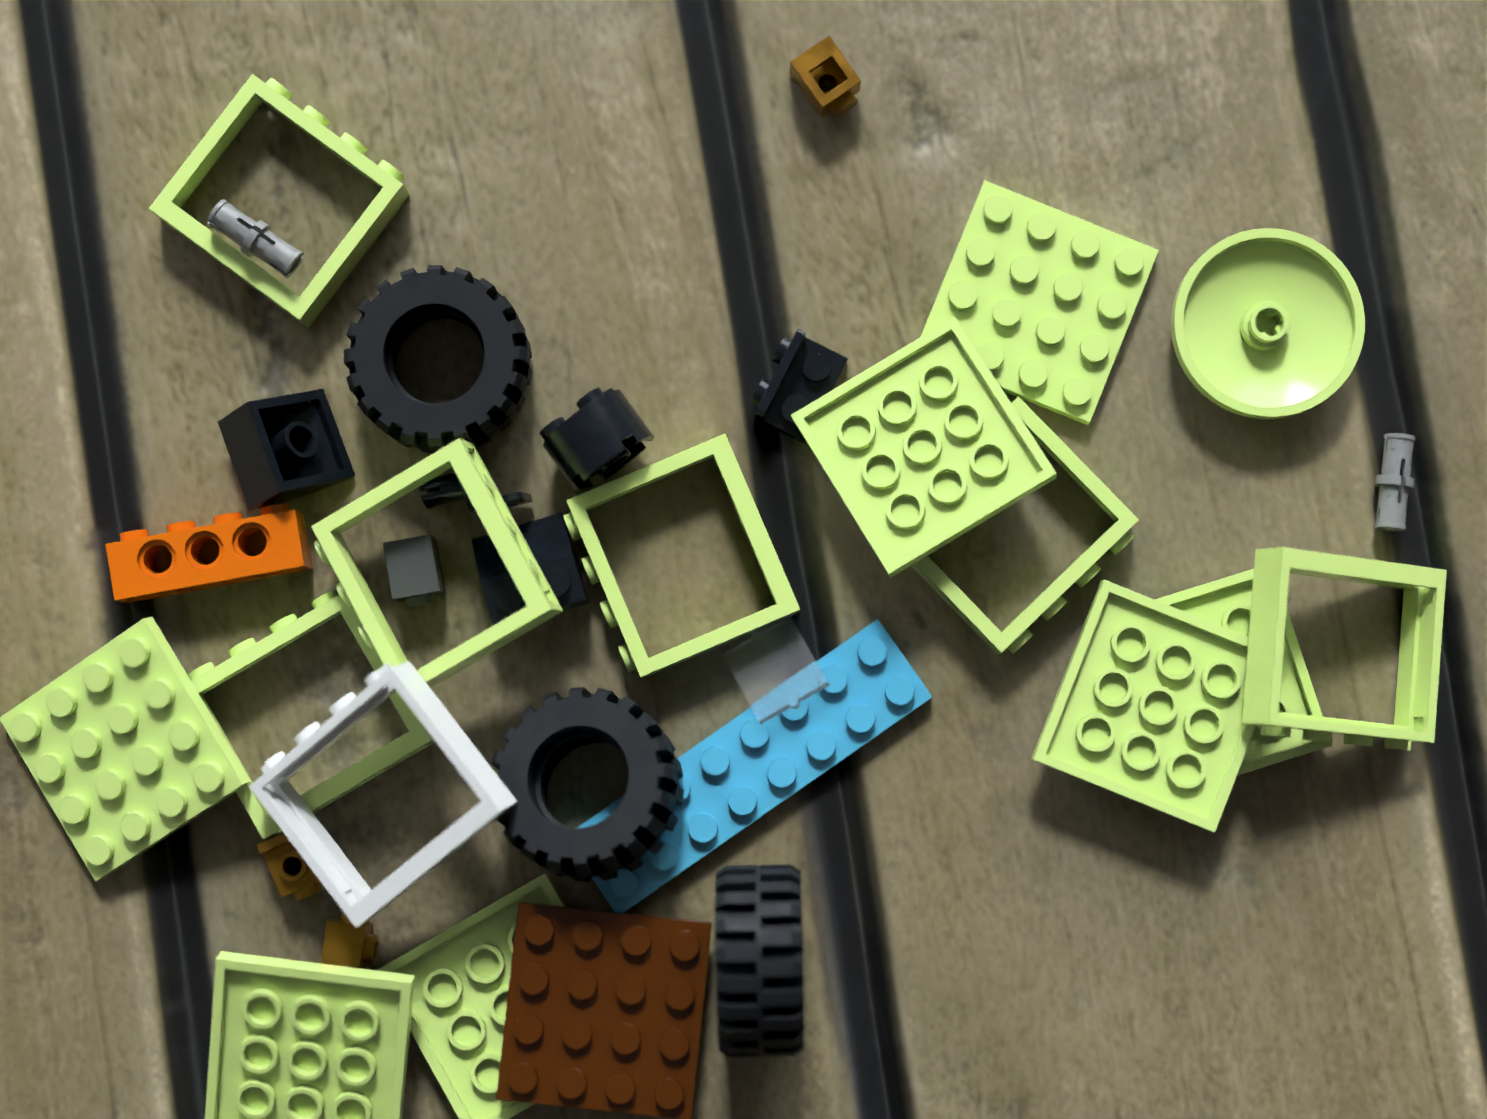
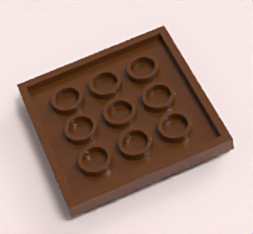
M519 902L496 1099L666 1118L691 1119L712 922Z

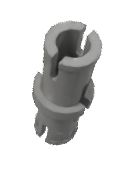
M225 199L220 200L215 205L207 218V225L240 246V252L248 257L256 256L281 273L285 278H289L297 270L303 259L304 253L272 233L270 225L262 220L254 221L229 204Z
M1387 433L1383 436L1384 447L1381 475H1376L1375 486L1379 487V496L1374 528L1386 531H1406L1409 490L1414 489L1415 479L1410 477L1415 436L1403 433Z

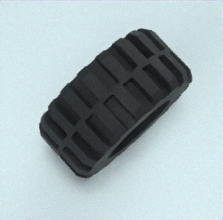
M428 265L427 272L417 273L414 268L400 272L402 279L398 282L391 284L386 279L376 288L380 294L372 302L365 298L357 308L362 314L358 323L350 322L346 334L351 340L350 348L344 349V364L349 368L350 373L346 377L350 391L356 396L358 400L357 405L380 430L408 448L412 446L419 448L422 452L433 454L458 438L473 444L475 443L479 447L489 442L488 436L497 429L502 432L511 423L509 419L515 409L520 411L526 400L524 396L525 387L531 384L532 370L530 368L532 352L525 333L526 330L508 299L502 296L495 286L486 279L481 278L478 280L474 278L470 271L456 267L454 272H449L442 265ZM436 319H455L471 328L480 340L484 355L480 376L465 394L450 402L429 404L417 400L405 391L396 373V358L400 346L415 328L426 322Z
M585 687L570 688L569 697L562 698L557 692L543 697L546 706L536 710L530 705L523 710L520 716L525 721L517 729L509 725L502 735V738L508 742L504 752L500 750H495L491 765L498 769V777L517 800L513 806L496 818V821L504 825L505 830L503 834L512 845L522 851L523 855L560 877L566 875L575 881L590 882L592 877L598 876L605 881L618 878V870L626 868L630 872L644 865L640 858L645 853L650 851L656 855L664 845L659 840L665 829L673 832L678 821L673 812L675 805H682L684 790L679 786L678 779L683 777L680 761L674 755L675 747L660 726L637 703L627 697L620 699L613 691L598 688L595 694H591ZM592 743L609 744L620 751L629 768L628 785L621 803L607 818L588 827L571 828L560 823L551 814L547 802L548 783L553 770L564 756L578 747Z
M792 865L725 866L716 873L715 982L717 1036L719 1051L728 1057L795 1056L804 1050L801 871Z

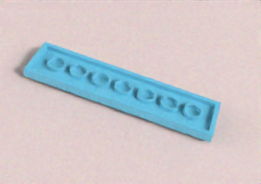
M878 619L677 758L681 763L683 777L678 779L679 786L684 790L683 803L679 806L675 805L673 814L678 818L673 832L665 829L659 839L664 843L663 847L656 855L650 851L645 853L640 858L644 865L630 872L626 868L618 870V878L603 881L598 876L592 877L615 912H625L932 698L930 692ZM624 795L577 828L588 827L607 818L619 806Z

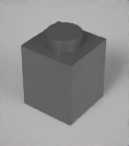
M428 534L383 543L392 600L397 602L406 601L407 609L433 605L435 604L434 596L446 594L437 539Z

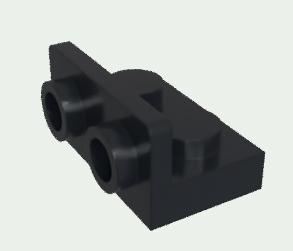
M797 329L792 339L784 336L772 359V362L779 365L772 380L769 381L763 378L751 400V404L757 406L755 419L805 444L806 441L795 425L791 415L832 391L848 358L807 338L806 332Z

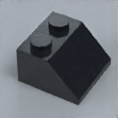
M324 389L249 401L218 421L249 511L270 505L287 503L349 480L355 476Z
M563 512L518 525L563 611L590 603ZM488 534L472 539L479 581L492 624L495 625L527 605Z

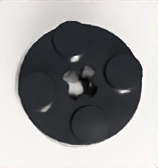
M599 387L593 389L576 403L580 410L566 420L563 417L553 420L539 433L544 439L543 447L576 493H582L594 487L589 479L597 474L603 476L606 480L617 473L646 449L642 441H652L654 439V435L621 390L610 388L602 392Z

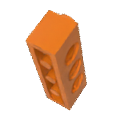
M276 504L260 508L261 516L243 519L241 512L214 516V524L196 527L195 521H183L166 525L167 533L149 536V531L146 529L120 533V541L105 544L114 600L132 603L313 570L304 514L295 509L290 510L289 504ZM262 531L267 539L266 547L259 555L251 556L246 548L247 540L254 532ZM216 540L219 545V555L213 563L205 565L200 559V549L207 541ZM168 548L172 555V563L165 572L157 573L153 565V559L158 551Z

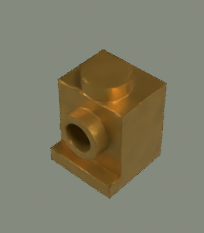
M827 36L790 61V77L794 83L797 82L820 117H823L830 111L835 117H838L857 103L858 100L855 94L860 92L861 80L830 36ZM822 80H831L835 83L836 87L829 92H823L819 87V83Z
M284 833L257 845L260 854L264 856L282 898L294 894L298 902L324 890L318 877ZM292 856L297 857L302 863V869L297 875L291 874L286 865L288 859Z
M343 911L341 918L335 917L327 920L321 964L367 969V963L374 964L379 936L372 934L373 922L368 920L355 928Z

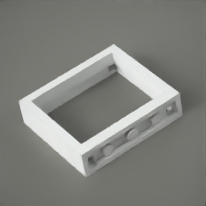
M410 661L393 667L386 662L377 671L370 673L364 679L368 685L366 689L357 696L350 692L329 708L330 713L333 715L321 726L318 722H314L302 730L293 739L298 746L287 755L280 751L265 761V765L260 768L264 774L249 786L355 928L375 917L517 802ZM397 691L481 802L371 890L289 780Z

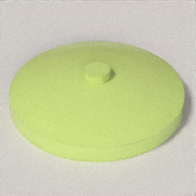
M1261 228L1229 236L1213 245L1197 259L1187 271L1176 292L1171 314V334L1180 366L1191 383L1207 399L1229 412L1244 417L1279 419L1300 414L1317 406L1343 385L1353 371L1361 353L1365 334V314L1361 295L1353 277L1334 253L1314 239L1300 233L1277 228Z

